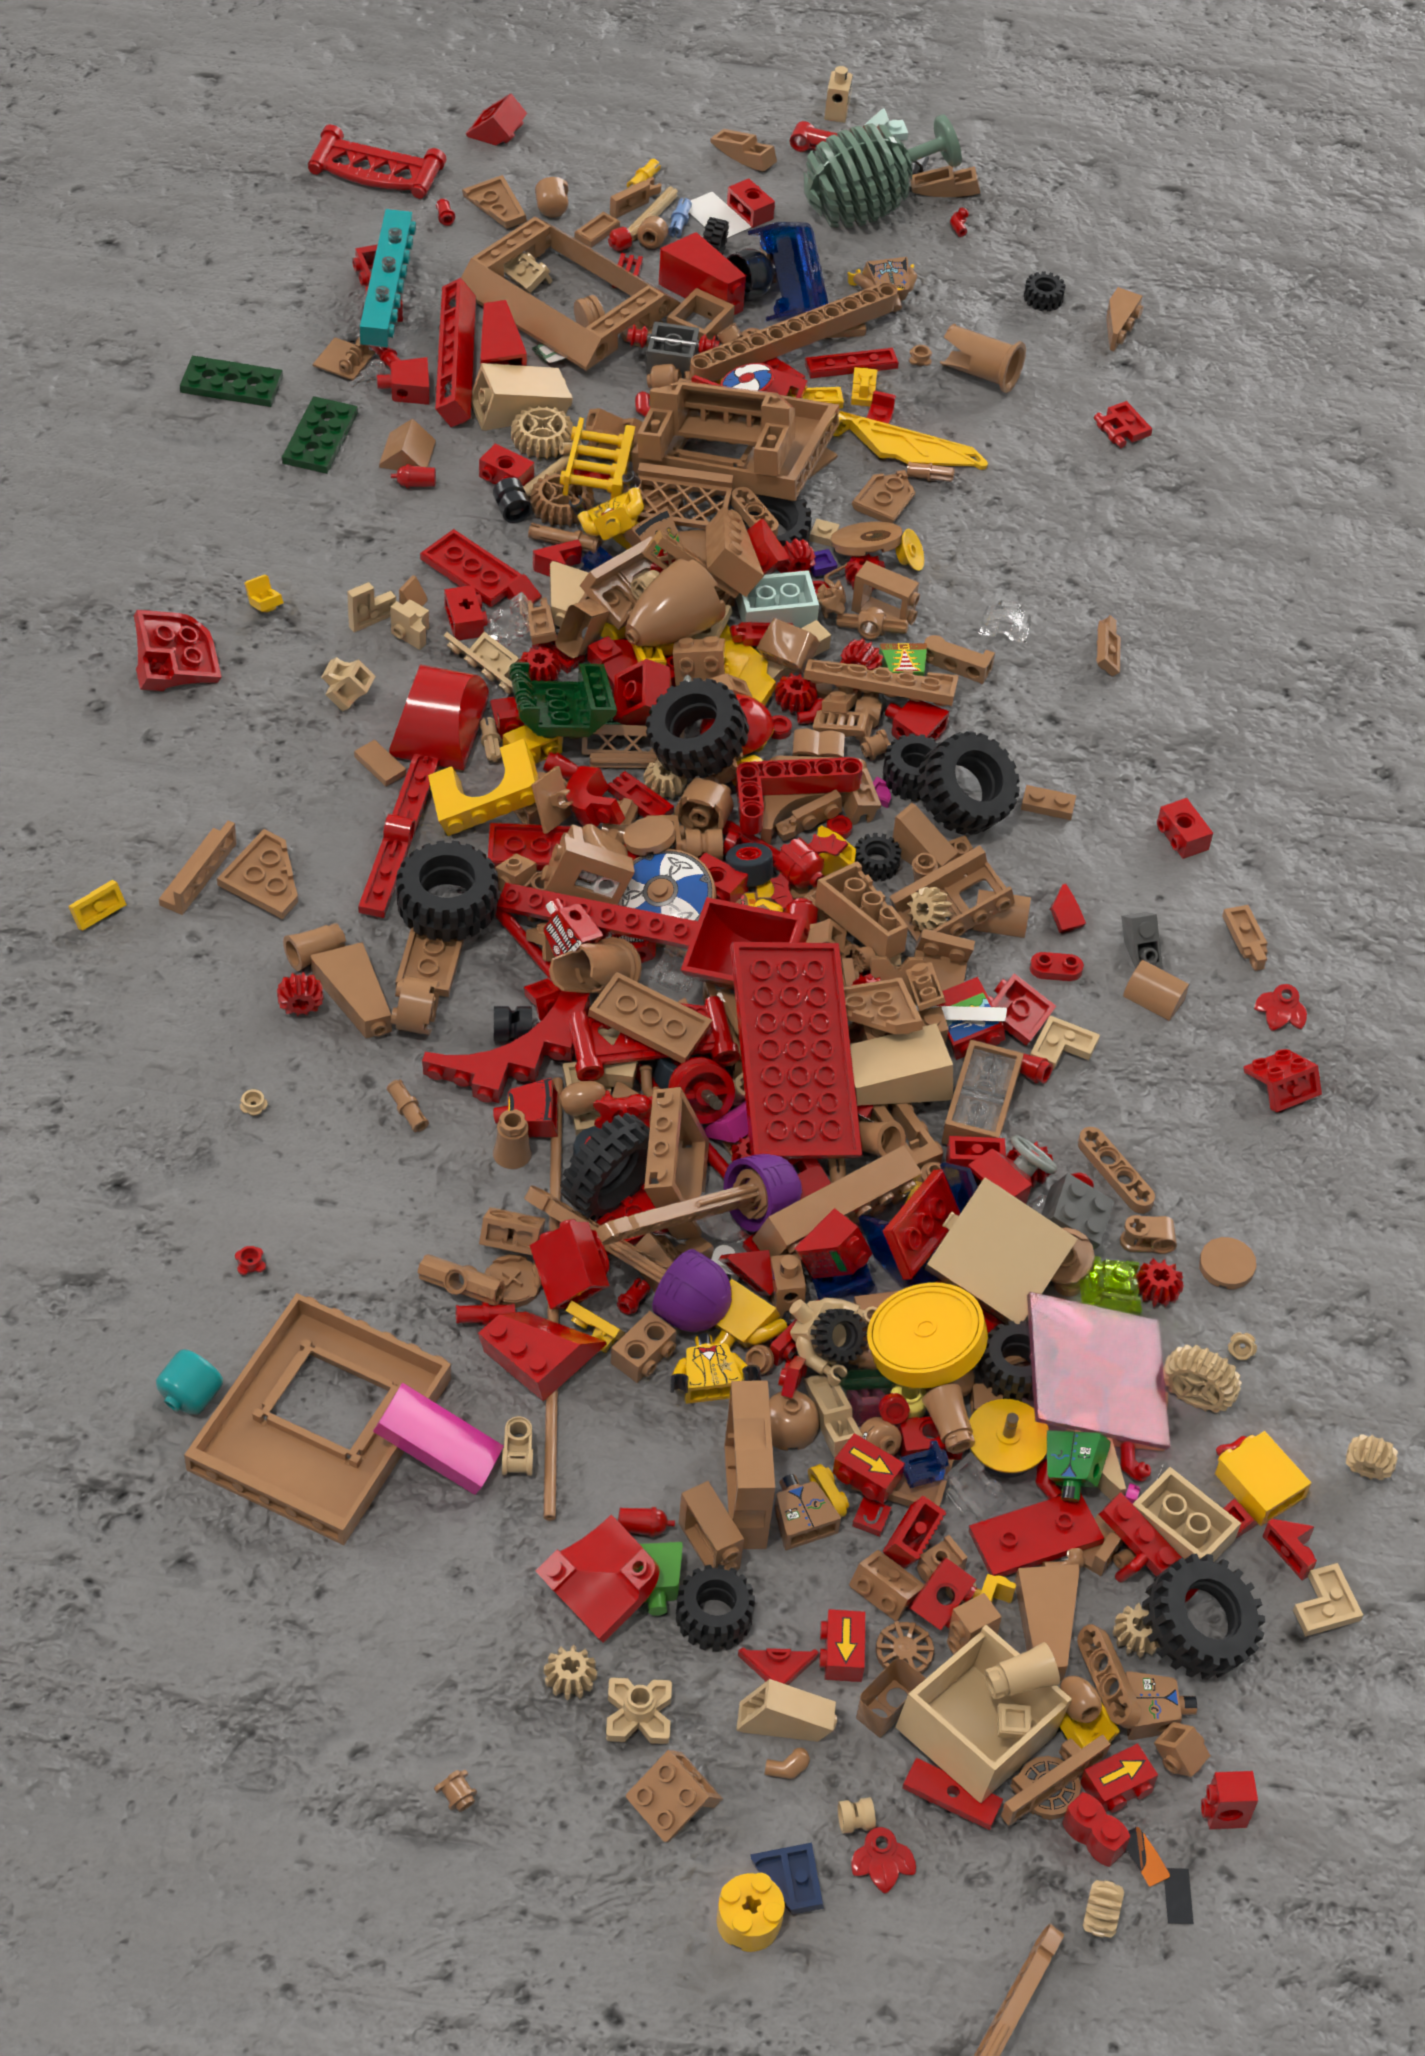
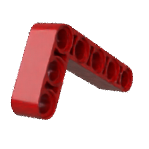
M854 757L749 761L739 764L736 771V793L741 830L748 835H755L762 831L764 820L763 796L830 793L834 790L838 792H853L858 790L862 784V762Z

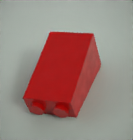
M697 232L660 248L659 285L685 299L697 288L735 305L734 315L743 311L746 275Z
M507 300L484 303L480 367L482 363L527 366V352Z

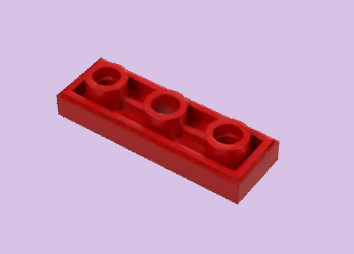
M918 1758L915 1759L902 1789L988 1830L991 1829L1003 1803V1798L992 1793L982 1803L978 1802L944 1770ZM948 1794H954L956 1797H951Z

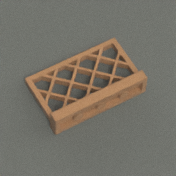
M639 463L638 477L641 483L637 488H640L643 503L645 502L650 509L644 513L642 512L637 520L644 521L669 505L674 511L671 513L675 525L706 529V526L710 523L706 517L714 512L718 513L723 506L729 509L732 491L735 489L734 475ZM642 485L653 486L655 490L645 495L641 488ZM670 488L677 489L679 493L668 498L664 491ZM699 492L702 496L692 501L687 494ZM660 494L665 501L654 506L650 499ZM721 495L725 496V499L715 504L711 497ZM683 497L688 504L677 509L673 503ZM707 501L711 508L701 513L696 506ZM690 509H693L697 514L692 519H686L682 515Z

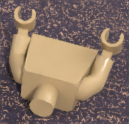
M823 1298L820 1301H809L807 1304L801 1299L797 1300L792 1304L789 1312L797 1319L790 1334L796 1342L795 1345L799 1357L806 1359L805 1365L821 1375L826 1374L830 1385L837 1386L841 1380L835 1377L833 1373H837L845 1378L847 1370L842 1365H835L836 1362L822 1359L820 1357L821 1354L815 1352L814 1349L818 1345H812L811 1340L816 1339V1335H810L811 1329H817V1326L813 1325L814 1320H821L818 1315L826 1313L825 1310L846 1309L855 1311L854 1314H859L862 1317V1321H865L868 1327L870 1319H868L867 1314H874L877 1308L871 1306L866 1310H862L860 1305L835 1298ZM841 1324L835 1326L832 1334L833 1342L838 1347L842 1346L846 1340V1330Z

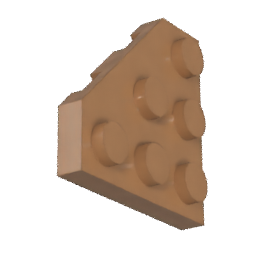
M265 829L258 834L217 878L218 886L281 919L298 903L286 840Z
M902 977L844 987L847 1020L895 1035L910 1034L914 1031L923 1030L922 1019Z

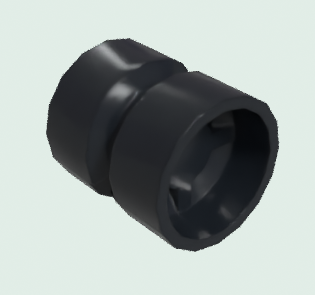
M510 477L499 481L495 485L493 496L505 521L519 523L526 520L532 512V505L525 494L520 480Z
M494 1006V1041H509L511 1037L518 1039L532 1029V1006H517L515 1010H511L509 1006Z

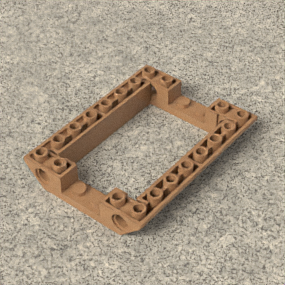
M533 217L473 256L461 277L476 295V303L484 307V303L507 300L518 329L586 371L618 349V334L637 321L651 327L654 325V322H658L681 304L678 300L537 217ZM552 246V249L629 294L631 297L584 328L504 278V264L523 251H527L537 258Z

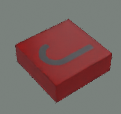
M863 1497L852 1526L880 1537L892 1507Z

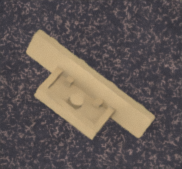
M448 632L444 634V637L449 642L447 647L456 655H459L460 652L466 656L464 660L473 668L477 666L482 668L481 673L493 682L494 679L499 681L500 684L498 686L508 695L513 692L512 681L508 678L510 677L509 666L512 663L520 662L516 655L486 632L478 638L470 649Z

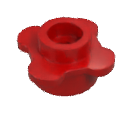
M246 1246L237 1251L235 1259L239 1263L237 1267L238 1273L246 1275L248 1272H263L266 1268L265 1262L262 1261L263 1250L254 1246Z

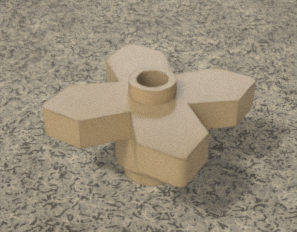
M610 1678L608 1701L619 1710L607 1718L606 1740L625 1742L639 1729L650 1743L668 1744L670 1739V1720L659 1711L671 1704L672 1682L669 1680H652L648 1686H634L628 1678Z

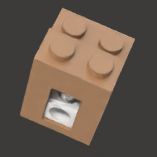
M572 824L568 833L562 835L560 844L555 845L549 865H545L543 868L541 880L544 882L545 891L618 905L635 871L631 857L584 842L582 827Z

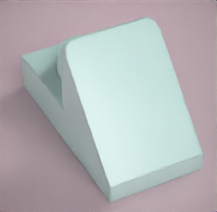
M884 108L866 123H873L876 127L878 124L886 125L893 138L895 136L899 141L908 139V131L904 121H889Z

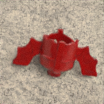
M814 834L809 844L800 837L791 840L790 844H784L780 848L781 853L775 858L776 862L773 863V866L780 874L778 877L770 879L774 886V893L771 899L780 904L784 911L786 905L794 899L790 892V884L800 889L810 885L817 887L818 880L825 877L822 874L825 866L824 859L819 854L828 853L833 856H839L848 846V843L837 839L834 834L828 837H819Z

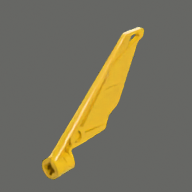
M839 410V426L833 436H840L850 429L879 458H896L906 464L912 462L929 465L931 462L933 465L974 466L980 470L987 469L988 462L973 447Z
M726 624L720 638L725 640L724 656L730 664L728 666L729 675L746 681L752 697L765 706L776 687V681L767 674L768 661L753 647L745 646L741 642H733L729 631L730 627ZM768 740L760 748L755 750V752L762 751L765 745L767 744Z

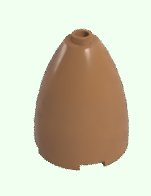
M682 557L664 569L648 585L635 603L625 627L627 640L633 645L645 647L668 645L679 641L681 638H691L720 622L726 612L725 601L719 600L714 589L717 583L710 573L693 559L686 561Z

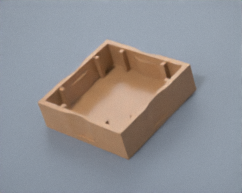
M731 1381L724 1440L728 1514L744 1538L743 1549H767L775 1493L768 1381Z

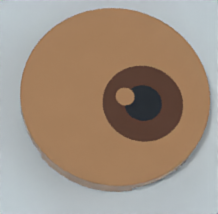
M888 522L857 523L835 531L831 535V545L835 548V552L847 556H866V552H876L880 549L885 553L895 549L902 543L903 531L900 526Z

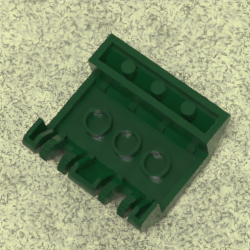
M515 662L509 666V674L519 718L537 736L549 739L556 736L572 739L589 737L617 713L604 664H579L578 682L531 681L528 662Z

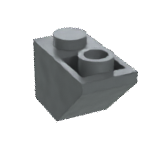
M1142 912L1121 916L1124 942L1135 969L1142 960L1156 967H1163L1157 914Z

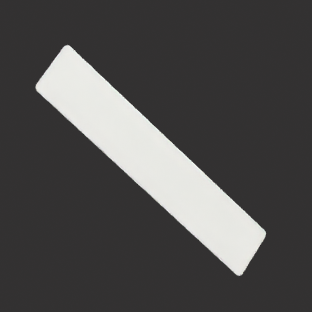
M941 1006L946 1020L1005 1021L1007 1008Z

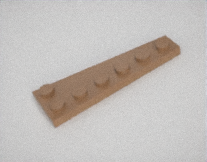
M808 659L804 672V679L816 684L829 683L839 688L851 687L866 693L878 692L884 693L888 697H906L915 702H933L938 706H952L959 678L958 675L928 672L927 676L913 675V670L904 669L903 673H892L889 671V668L879 667L871 671L867 670L864 665Z

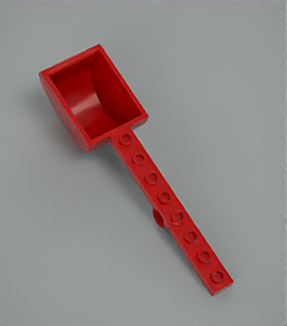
M420 664L389 748V753L393 757L412 761L393 813L387 815L383 830V840L358 906L359 913L385 918L396 887L397 871L408 854L431 789L428 775L437 772L439 766H452L454 769L459 770L465 769L480 721L483 718L489 700V689L482 677Z
M506 882L497 903L500 911L548 921L552 918L546 908L550 901L560 898L564 907L579 904L602 932V937H608L609 933L688 949L680 969L684 975L730 990H734L730 945L733 942L806 943L810 932L809 920L804 916L706 897L698 921Z

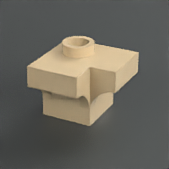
M410 599L403 605L396 601L390 607L391 633L398 639H402L421 650L426 645V630L429 629V610Z
M336 657L330 660L321 678L330 686L325 695L340 710L345 711L350 708L356 699L368 692L376 676L359 659L348 663Z

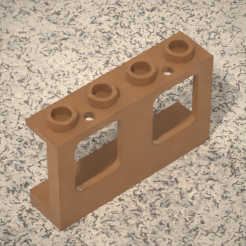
M652 536L591 570L580 584L582 590L592 600L610 611L608 619L618 630L626 626L631 611L627 612L622 619L603 599L602 595L613 588H619L635 605L637 599L631 592V582L633 576L644 570H649L653 563L642 554L653 539Z
M980 845L889 896L893 908L908 926V932L915 942H917L922 931L919 930L918 926L911 924L913 917L907 915L911 911V907L907 903L913 901L911 894L919 892V889L922 887H937L940 889V892L948 894L946 901L952 903L948 907V911L953 915L949 917L950 920L932 931L960 937L965 931L975 925L984 923L996 913L1007 910L1015 903L1012 888L1010 886L1006 888L987 862L986 853ZM980 881L988 882L995 895L969 909L960 897V893Z

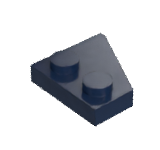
M812 1842L750 1854L752 1864L758 1872L767 1874L779 1887L784 1898L785 1907L792 1915L824 1909Z

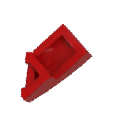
M1062 884L1049 909L1053 914L1059 933L1081 928L1086 924L1074 895L1067 884Z

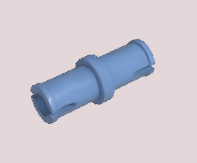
M680 198L676 210L671 215L672 221L668 228V234L671 237L675 238L676 232V237H680L684 225L689 220L688 213L692 207V202L688 198H685L683 204V198Z

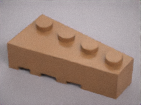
M723 506L706 526L707 570L746 597L764 577L742 517L735 510H728Z
M858 861L818 880L815 905L865 946H870L874 953L880 957L890 959L905 951L908 926L893 906L887 905L884 894L874 888L873 880L869 875H865L862 872V866Z

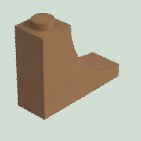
M828 793L763 796L764 820L760 839L771 845L772 837L776 831L775 824L791 817L792 811Z

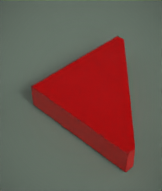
M741 1648L738 1650V1657L765 1682L771 1679L789 1685L819 1658L820 1652L816 1649L812 1651H791V1649L766 1648V1650H746Z

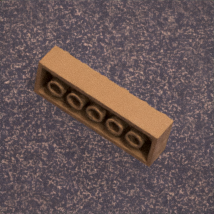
M903 1145L769 1216L752 1239L760 1251L769 1250L770 1257L796 1254L794 1248L834 1208L854 1224L859 1225L864 1221L863 1217L869 1214L874 1217L883 1212L887 1204L892 1202L893 1205H897L908 1197L906 1193L917 1186L916 1180L922 1172Z

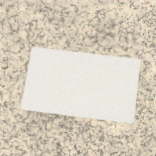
M713 192L691 200L692 207L689 213L704 227L709 217L729 222L727 238L751 228L744 219Z

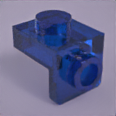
M601 546L594 552L589 550L581 559L583 565L579 570L586 571L589 569L591 571L613 557Z
M937 1440L930 1442L929 1450L900 1457V1461L905 1463L903 1473L909 1488L943 1480L946 1467L949 1466L947 1453L944 1449H940Z

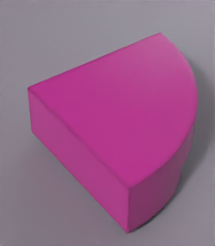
M876 777L873 781L881 805L888 808L891 793L886 786V782Z
M1129 1483L1125 1497L1133 1504L1138 1499L1141 1488Z

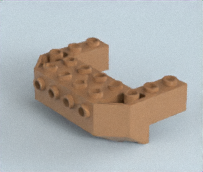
M687 381L672 383L660 388H652L650 390V409L637 433L638 458L649 461H662L674 435L683 436L684 438L706 439L707 441L752 445L755 447L754 473L764 476H778L795 439V408L778 393Z

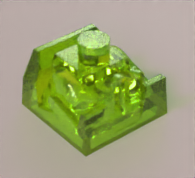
M1095 1256L1093 1269L1085 1279L1080 1281L1083 1315L1138 1322L1142 1313L1141 1298L1138 1297L1139 1288L1136 1273L1140 1266L1139 1262H1124L1110 1259L1101 1262V1257Z

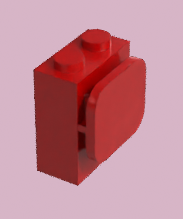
M575 1219L565 1220L559 1224L558 1229L541 1234L539 1240L529 1245L550 1309H567L571 1301L579 1304L610 1286L606 1276L609 1271L608 1256L596 1230H591L589 1222H576Z

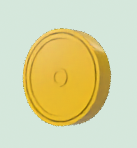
M923 1283L902 1289L887 1298L876 1309L870 1319L867 1339L873 1361L877 1369L887 1379L905 1387L932 1388L953 1382L975 1367L985 1352L988 1332L982 1309L978 1301L970 1293L951 1284Z

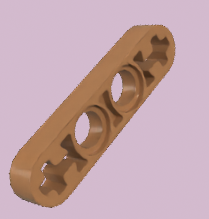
M1095 1127L1084 1128L1080 1132L1078 1147L1130 1209L1142 1214L1149 1212L1155 1200L1153 1190L1101 1130ZM1110 1156L1114 1159L1115 1163L1105 1164L1100 1158ZM1125 1175L1128 1176L1132 1180V1182L1129 1184H1123L1118 1181L1117 1177Z
M1093 1624L1086 1625L1080 1631L1077 1642L1109 1718L1112 1722L1126 1729L1132 1728L1141 1717V1708L1109 1635L1105 1630ZM1104 1657H1108L1107 1667L1100 1671L1099 1664ZM1118 1681L1119 1688L1117 1692L1110 1695L1111 1685Z

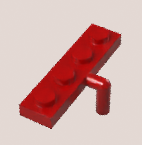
M1121 1492L1098 1514L1136 1554V1557L1130 1563L1115 1573V1578L1118 1582L1126 1581L1139 1572L1144 1565L1155 1576H1158L1182 1558ZM1190 1589L1185 1596V1603L1188 1602L1199 1589Z

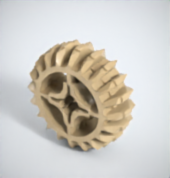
M539 405L534 409L529 407L528 411L521 410L520 415H515L511 425V439L514 442L515 448L519 449L521 454L527 453L528 458L531 456H536L537 460L540 457H545L547 460L549 456L556 458L557 454H560L559 444L561 442H573L571 440L573 423L570 420V416H566L564 411L558 412L557 407L550 409L548 405L545 408H541Z
M1190 1345L1177 1347L1167 1357L1162 1372L1164 1377L1163 1383L1169 1386V1392L1175 1393L1177 1399H1181L1186 1404H1190L1195 1408H1201L1205 1412L1209 1409L1214 1413H1218L1220 1410L1226 1411L1228 1407L1235 1403L1242 1384L1239 1380L1240 1374L1235 1372L1236 1367L1228 1364L1227 1358H1221L1218 1356V1352L1212 1353L1208 1348L1204 1350L1198 1345H1195L1193 1348Z

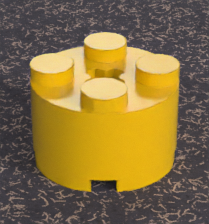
M765 1873L742 1874L725 1884L719 1897L716 1918L718 1931L724 1941L746 1952H756L770 1946L781 1929L785 1904L781 1890Z

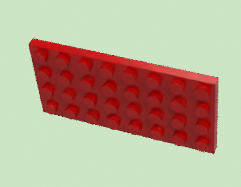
M733 942L730 945L751 1156L770 1154L784 1159L861 1157L862 1149L839 943Z

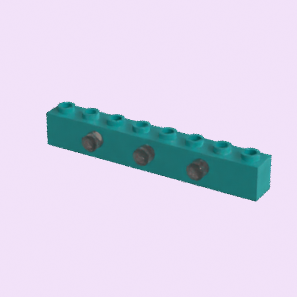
M385 209L360 323V344L388 347L389 339L394 338L395 324L393 323H397L398 309L396 308H400L401 294L399 293H403L404 279L407 276V265L405 264L410 262V250L413 247V236L411 235L416 233V222L412 221V212Z

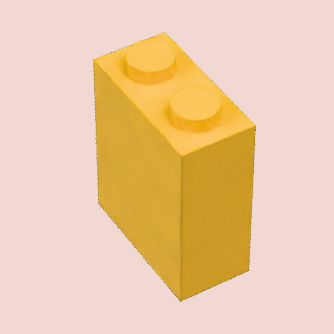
M1265 1431L1257 1436H1248L1241 1443L1240 1447L1235 1450L1228 1449L1223 1452L1218 1458L1219 1463L1215 1471L1218 1479L1260 1526H1263L1271 1519L1305 1499L1311 1486V1481Z

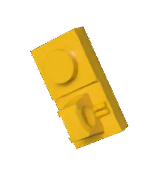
M854 368L851 405L871 406L872 395L876 388L877 370Z
M111 880L68 907L78 929L83 931L127 904L118 883Z
M571 1301L566 1309L567 1312L574 1315L571 1321L584 1329L588 1325L595 1328L592 1336L602 1339L607 1343L600 1350L604 1353L609 1350L616 1340H620L626 1334V1332Z

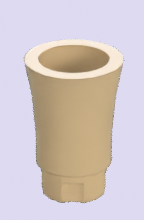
M1045 1642L1011 1659L999 1662L997 1666L984 1670L985 1682L993 1699H999L1007 1695L1011 1697L1022 1692L1060 1684V1676L1055 1658Z

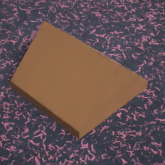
M411 419L389 433L379 468L398 470L400 467L406 466V464L428 467L436 440L414 419Z

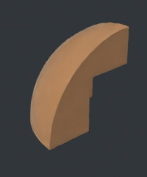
M601 408L589 409L585 431L619 436V434H624L626 425L635 426L634 448L638 443L637 433L643 422L636 418L623 419ZM589 441L587 444L590 447L615 451L618 448V445Z

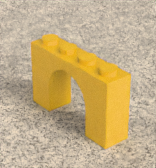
M524 739L500 747L505 767L504 778L496 789L484 796H465L461 780L452 766L428 775L438 821L447 836L536 803L531 784L539 778L533 754Z

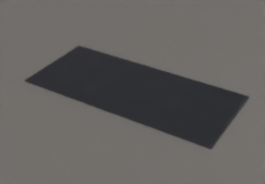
M1167 1868L1170 1877L1164 1880L1168 1924H1194L1189 1869Z

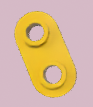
M822 1464L808 1468L809 1481L816 1482L841 1518L846 1516L849 1502L844 1492L838 1491L830 1468H825Z

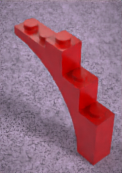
M561 990L556 1003L541 1022L525 1035L493 1050L469 1055H444L425 1052L422 1059L423 1075H427L434 1080L443 1079L451 1081L462 1087L471 1086L473 1097L486 1103H500L509 1076L519 1081L536 1082L545 1055L555 1060L572 1061L575 1049L569 1019L570 1015L575 1011H584L586 1015L588 1014L590 1008L589 993Z

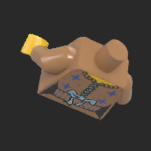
M900 257L867 261L862 274L860 269H857L855 274L847 272L849 285H858L863 290L884 282L894 284L898 292L892 312H896L902 308L901 301L905 300L908 293L913 290L917 274L914 271V264L908 267V258Z

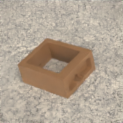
M696 288L667 317V323L700 328L685 321L695 312L712 320L705 329H699V341L704 334L710 340L716 335L717 340L718 332L733 324L735 305Z
M866 561L855 576L851 611L860 614L861 611L876 607L881 609L887 615V618L907 620L908 625H913L918 614L915 608L920 599V594L918 593L919 582ZM872 587L902 599L901 609L871 597Z
M709 1481L682 1492L679 1525L703 1565H711L712 1568H718V1564L725 1565V1570L729 1571L730 1568H734L738 1571L741 1566L744 1538Z

